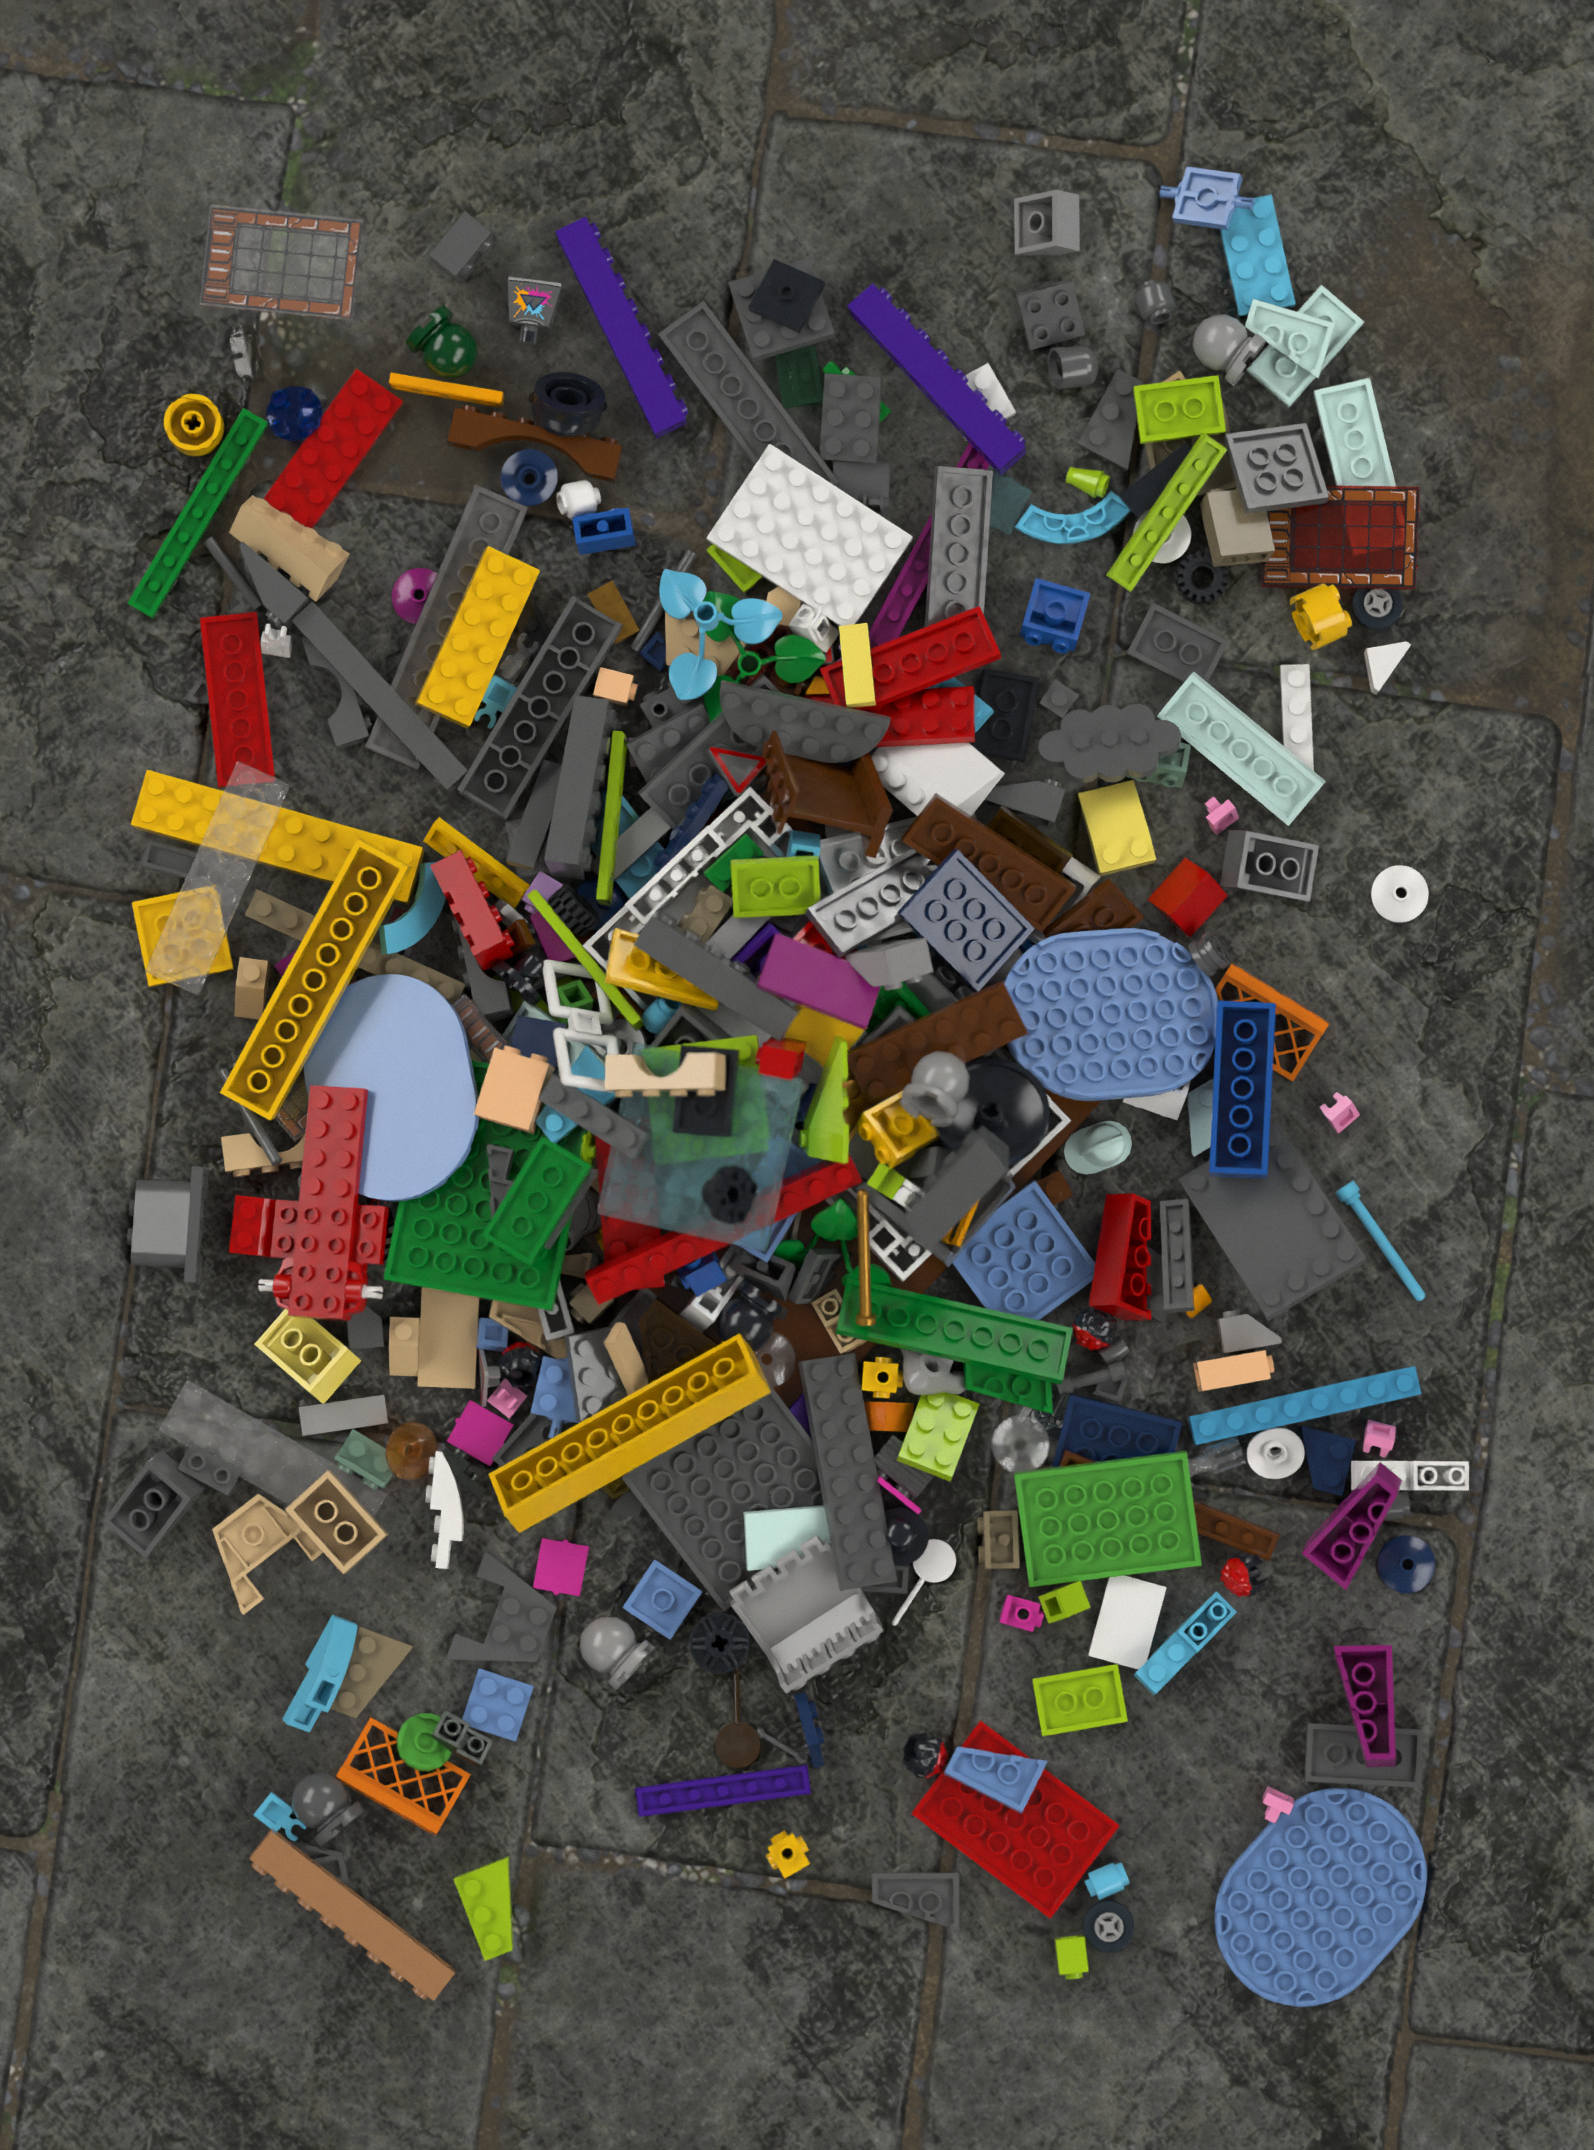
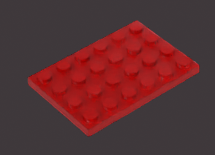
M981 1720L960 1746L1031 1759ZM946 1767L911 1812L913 1816L1050 1919L1120 1826L1046 1769L1043 1770L1021 1814L943 1774Z

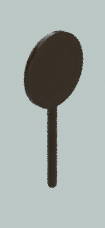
M739 1668L733 1670L734 1722L727 1724L719 1732L716 1739V1752L720 1760L727 1766L744 1768L751 1765L757 1759L761 1749V1740L754 1727L745 1722H740Z

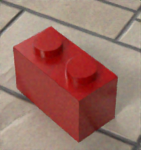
M771 1037L757 1050L755 1064L759 1065L758 1074L793 1080L802 1071L807 1042L786 1037L778 1041Z

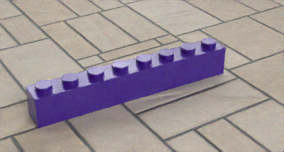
M584 217L555 231L556 238L655 438L657 439L686 425L685 416L689 412L683 400H677L673 393L676 386L669 373L664 375L660 367L664 362L658 349L652 350L647 341L651 339L645 323L639 325L635 317L639 312L633 299H626L623 292L626 285L620 273L614 274L610 266L614 261L607 247L602 249L597 240L601 238L595 222L589 224L587 218Z
M872 283L847 306L849 314L989 465L1002 476L1026 454L1025 439L1018 431L1014 430L1011 432L1005 425L1007 421L1004 416L996 409L992 411L986 405L988 402L986 397L978 389L973 391L966 384L969 380L958 368L954 371L948 364L950 360L940 348L935 350L929 344L931 341L929 336L921 328L916 330L909 323L912 319L901 307L897 310L891 303L893 299L883 287L878 289Z

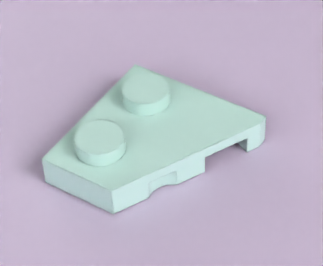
M1212 1079L1187 1094L1191 1154L1193 1157L1210 1148L1214 1084Z

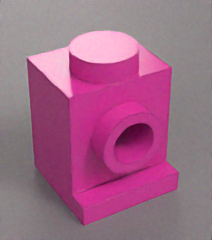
M1007 1594L999 1622L1033 1632L1034 1627L1040 1628L1044 1611L1039 1610L1041 1606L1039 1603ZM1023 1608L1029 1613L1025 1620L1018 1618V1611Z

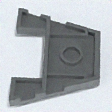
M488 1144V1175L491 1189L490 1208L492 1219L514 1181L508 1180L515 1151ZM591 1169L544 1248L550 1249L596 1178L597 1170Z
M485 1552L476 1577L504 1586L484 1643L455 1633L446 1658L450 1660L538 1662L557 1607L493 1555Z

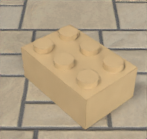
M331 1470L324 1473L285 1509L343 1574L351 1570L389 1535Z

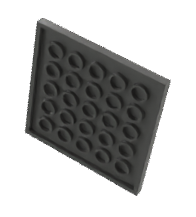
M768 1381L771 1393L621 1476L723 1611L731 1607L730 1601L733 1600V1597L729 1591L745 1580L748 1581L751 1587L755 1586L751 1577L761 1571H748L746 1569L744 1512L824 1505L812 1440Z

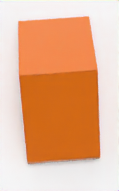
M864 1402L869 1431H908L913 1418L914 1403Z

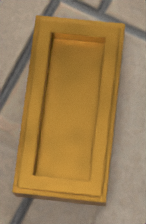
M613 581L587 594L596 610L624 626L614 642L615 645L640 631Z

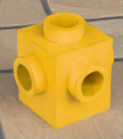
M875 1357V1362H863L862 1391L873 1392V1397L890 1398V1393H896L897 1387L902 1388L903 1370H898V1364H892L893 1358ZM884 1372L888 1375L886 1383L878 1381L877 1376L879 1373Z
M782 1831L770 1838L772 1844L768 1846L770 1853L766 1854V1857L773 1870L779 1868L784 1878L810 1864L805 1852L809 1851V1848L801 1835L795 1837L793 1832L787 1835L786 1831ZM785 1848H790L793 1851L790 1857L783 1856L782 1851Z

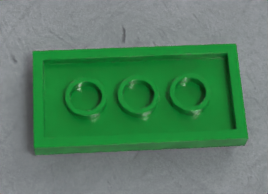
M541 1136L483 1232L482 1237L533 1267L593 1166Z

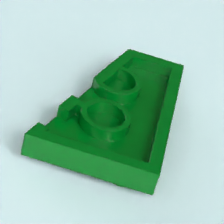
M963 1363L965 1390L1053 1414L1051 1382Z

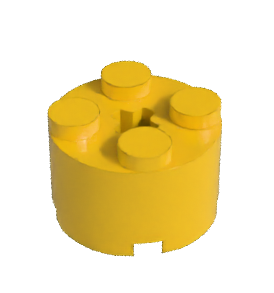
M186 394L170 404L164 416L166 434L172 445L181 453L189 456H203L212 453L220 444L224 435L223 418L215 404L207 397L199 394ZM197 420L200 427L191 430L188 424H194V421Z
M1320 584L1290 599V605L1295 603L1296 611L1291 613L1298 632L1305 642L1310 640L1313 643L1310 646L1313 650L1346 636L1347 628L1352 626L1348 612L1343 611L1340 606V595L1334 585Z

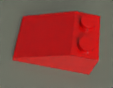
M241 1195L235 1196L229 1253L272 1258L270 1255L276 1200Z

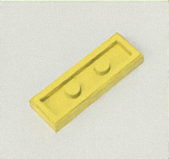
M868 624L839 626L846 705L848 708L876 705Z

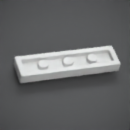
M1309 664L1281 665L1283 746L1314 771Z

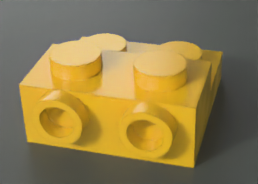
M903 1091L863 1112L857 1122L859 1125L858 1133L865 1141H871L876 1148L875 1156L882 1164L887 1163L890 1169L913 1157L919 1149L939 1139L934 1126L930 1125L932 1120L921 1115L915 1119L904 1110L900 1104Z

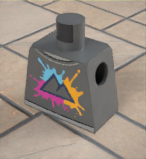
M508 276L510 327L521 328L520 344L535 346L538 331L550 332L563 293L562 283Z

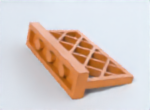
M1231 962L1215 988L1219 1000L1223 1001L1221 990L1228 981L1238 988L1240 999L1233 1001L1244 1002L1257 999L1262 1003L1276 1004V1015L1282 1014L1287 1018L1289 1029L1277 1031L1275 1036L1290 1032L1294 1048L1277 1052L1274 1043V1057L1277 1064H1273V1070L1293 1082L1322 1034L1327 1029L1329 1022ZM1242 991L1251 996L1243 998ZM1291 1020L1300 1026L1292 1028ZM1306 1029L1315 1035L1309 1045L1297 1047L1293 1031ZM1305 1050L1302 1057L1299 1058L1298 1051ZM1295 1052L1297 1065L1292 1073L1281 1068L1278 1056Z
M370 1717L343 1766H341L336 1778L344 1785L436 1837L471 1774L447 1761L443 1765L447 1769L439 1770L438 1768L436 1772L422 1776L419 1775V1771L415 1770V1778L400 1781L396 1765L405 1762L403 1760L395 1762L391 1746L397 1744L398 1732ZM372 1726L384 1733L386 1743L369 1747L367 1735ZM388 1735L396 1740L389 1742ZM364 1741L366 1749L359 1750ZM387 1747L391 1763L375 1767L371 1751ZM368 1753L371 1764L370 1769L359 1771L350 1766L355 1755ZM393 1767L397 1783L386 1786L378 1781L376 1771ZM373 1772L374 1779L366 1774ZM454 1772L462 1777L456 1788L444 1789L441 1774ZM438 1776L441 1792L425 1796L421 1780ZM418 1781L422 1797L412 1800L404 1797L401 1785ZM398 1786L399 1793L395 1792L390 1788ZM454 1792L448 1802L446 1794ZM443 1795L446 1807L439 1817L429 1811L426 1800ZM423 1801L425 1808L416 1804V1802Z

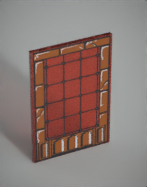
M1326 485L1329 495L1327 503L1266 511L1275 552L1267 562L1261 563V587L1314 588L1320 584H1326L1327 586L1334 585L1337 589L1416 590L1420 487Z

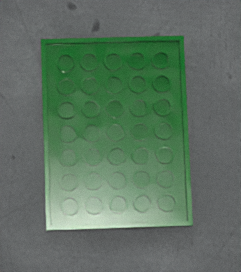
M472 1061L479 1097L489 1063ZM479 1118L478 1130L475 1131L470 1146L471 1150L461 1167H458L446 1179L447 1182L424 1196L399 1201L383 1280L553 1312L572 1215L550 1249L543 1248L533 1267L482 1237L483 1232L491 1221V1189L488 1175L489 1156L487 1155V1146L491 1144L515 1151L508 1180L515 1181L541 1136L548 1139L538 1124L534 1134ZM579 1126L556 1145L581 1159L583 1135L587 1134L588 1130Z

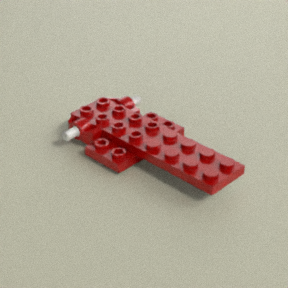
M310 1085L299 1201L276 1200L270 1257L284 1260L274 1280L260 1279L259 1284L265 1286L258 1285L259 1291H272L277 1305L288 1310L289 1316L350 1321L351 1315L364 1311L367 1298H382L383 1294L376 1293L383 1292L381 1286H368L367 1267L368 1264L383 1265L389 1208L386 1206L358 1205L368 1089Z

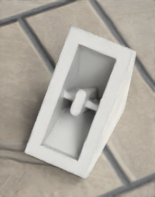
M1406 641L1367 648L1365 650V662L1373 694L1376 695L1411 646L1410 643Z

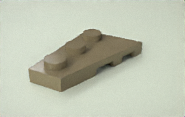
M360 1626L356 1634L347 1671L330 1709L357 1718L414 1646Z

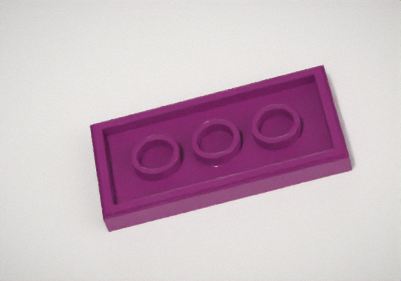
M778 933L773 938L756 986L758 989L863 1030L868 1025L881 987H872L852 967L849 961Z

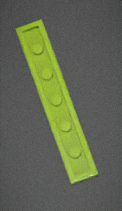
M1205 433L1200 435L1106 576L1129 592L1133 590L1227 451L1225 447Z
M613 731L596 896L600 905L608 906L612 904L627 751L625 743L628 741L623 731Z
M535 889L527 895L530 902L637 1032L644 1026L641 1017L615 985L604 982L606 974L541 894Z

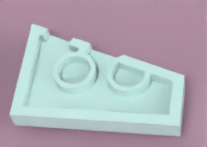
M1253 299L1245 327L1255 334L1258 333L1267 343L1319 378L1335 323Z

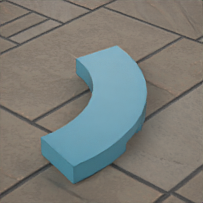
M1110 491L1095 506L1081 513L1071 515L1050 513L1031 504L1015 526V529L1024 535L1043 542L1074 544L1092 540L1109 532L1119 525L1130 514V511L1119 496Z
M436 862L419 864V885L415 895V902L409 911L395 921L379 927L382 955L396 953L414 945L429 932L438 919L446 897L430 865Z

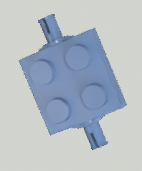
M1186 167L1183 180L1177 188L1162 185L1159 192L1161 198L1175 199L1176 205L1172 216L1174 223L1223 230L1229 229L1231 218L1236 208L1253 210L1255 205L1254 198L1239 196L1243 179L1241 174Z
M546 1356L542 1358L530 1413L546 1416L552 1420L549 1438H554L556 1428V1436L561 1434L564 1423H580L576 1421L568 1358L555 1359Z

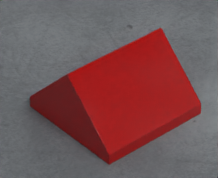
M1184 858L1147 901L1190 938L1228 895L1209 873L1187 858Z

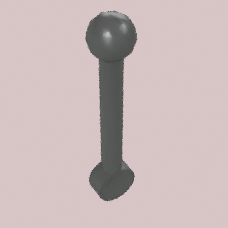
M761 1727L755 1729L760 1738L769 1741L796 1757L798 1763L805 1764L809 1757L805 1752L795 1751L766 1734L765 1730Z

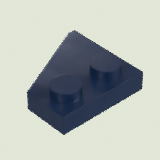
M1301 1426L1300 1431L1303 1437L1313 1489L1342 1496L1356 1440Z
M806 1692L795 1694L813 1767L824 1766L825 1763L820 1744L825 1743L821 1726L815 1727L813 1722L814 1718H818L814 1701L808 1702Z

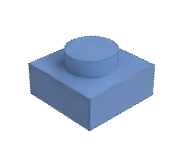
M480 1318L478 1321L476 1348L498 1352L505 1351L507 1348L508 1329L492 1319Z

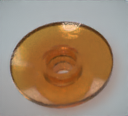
M408 1422L397 1427L390 1435L386 1445V1460L391 1471L396 1476L407 1480H414L424 1476L429 1471L430 1457H435L437 1451L434 1434L427 1426L417 1422ZM408 1445V1452L405 1454V1448Z

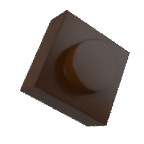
M1060 1170L1036 1182L1053 1206L1073 1196Z

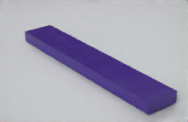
M807 1764L635 1788L639 1817L811 1794Z

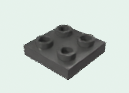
M1071 279L1057 283L1054 281L1041 282L1033 285L1031 290L1016 294L1030 350L1085 335Z

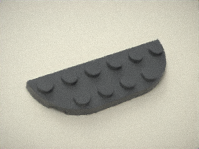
M724 680L721 681V708L732 730L744 741L762 749L764 742L769 740L772 730L776 731L781 739L780 742L784 753L827 763L852 761L867 754L877 746L885 735L891 719L890 716Z

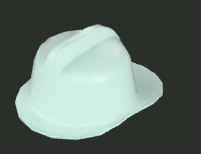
M1103 1121L1078 1130L1069 1137L1064 1148L1065 1160L1070 1168L1077 1173H1097L1118 1165L1127 1158L1132 1146L1131 1136L1127 1129L1118 1122Z

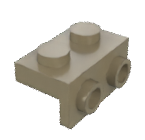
M1018 1510L983 1511V1517H978L977 1519L978 1535H983L984 1546H978L979 1564L984 1563V1569L1019 1568Z

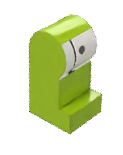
M880 1163L867 1182L869 1186L891 1200H895L905 1208L907 1198L914 1191L918 1193L922 1189L894 1168L890 1169L886 1163Z

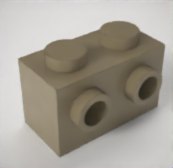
M711 884L707 890L702 888L693 901L697 904L691 914L686 912L678 923V926L686 930V928H689L701 936L700 941L706 943L716 933L733 908V899Z
M580 1283L569 1295L572 1298L569 1304L573 1307L569 1312L582 1325L586 1321L592 1325L615 1299L613 1298L598 1305L589 1285L584 1286Z

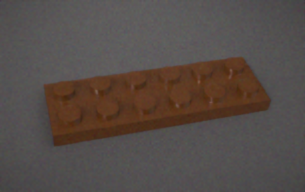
M937 793L934 794L902 836V842L937 865H940L953 849L959 850L1006 900L1041 933L1076 890L1074 883Z
M1002 980L848 1051L847 1062L869 1106H872L900 1093L908 1084H912L913 1070L926 1055L936 1051L947 1052L957 1056L966 1063L1027 1035L1028 1031Z

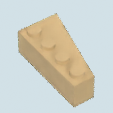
M253 495L241 506L229 531L231 535L240 542H244L257 554L263 553L267 556L268 564L275 570L283 569L291 576L289 581L295 586L300 587L302 584L310 591L308 596L315 602L337 581L350 554L343 550L339 544L326 540L318 535L314 529L301 525L293 520L289 514L276 510L264 499L256 498Z

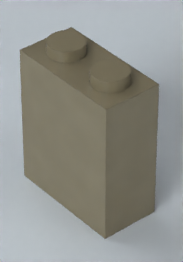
M1217 488L1210 490L1200 502V509L1213 567L1267 562L1275 552L1267 512L1245 514L1238 488L1229 491Z

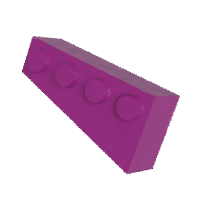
M1380 1462L1306 1541L1302 1554L1347 1590L1380 1525L1394 1502L1402 1480Z
M1392 1645L1334 1646V1657L1366 1767H1396Z

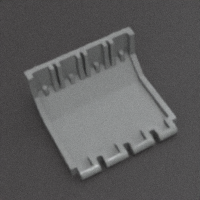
M817 1535L800 1545L804 1553L800 1556L796 1549H793L775 1562L779 1567L778 1571H775L770 1564L753 1575L751 1579L755 1586L751 1587L748 1581L745 1580L729 1591L733 1597V1600L730 1601L731 1606L766 1654L777 1673L780 1686L785 1693L802 1688L808 1679L816 1674L821 1675L830 1669L831 1664L839 1659L850 1657L856 1648L864 1643L873 1642L883 1632L881 1622L861 1588L840 1591L832 1546L827 1539L822 1542Z

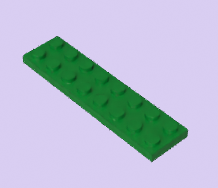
M847 1278L835 1334L1062 1384L1073 1331L1071 1327L871 1283V1313L876 1314V1323L870 1326H861L856 1324V1314L860 1313L859 1280Z

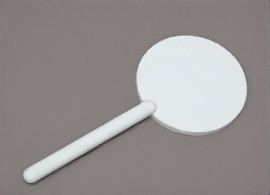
M938 1539L928 1540V1545L923 1555L913 1562L915 1572L920 1579L893 1619V1626L898 1624L925 1581L932 1583L941 1582L953 1573L956 1565V1556L951 1546L946 1542Z

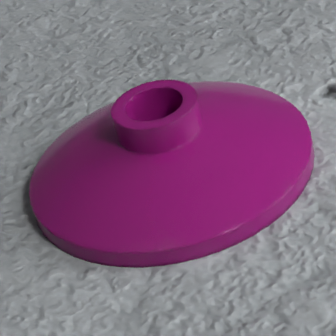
M415 568L406 571L397 579L392 589V604L397 614L403 620L411 624H417L437 573L425 568ZM417 590L424 592V597L421 600L414 598V593Z

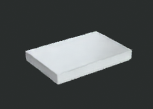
M1124 1575L1109 1577L1088 1656L1139 1669L1147 1661L1167 1587Z

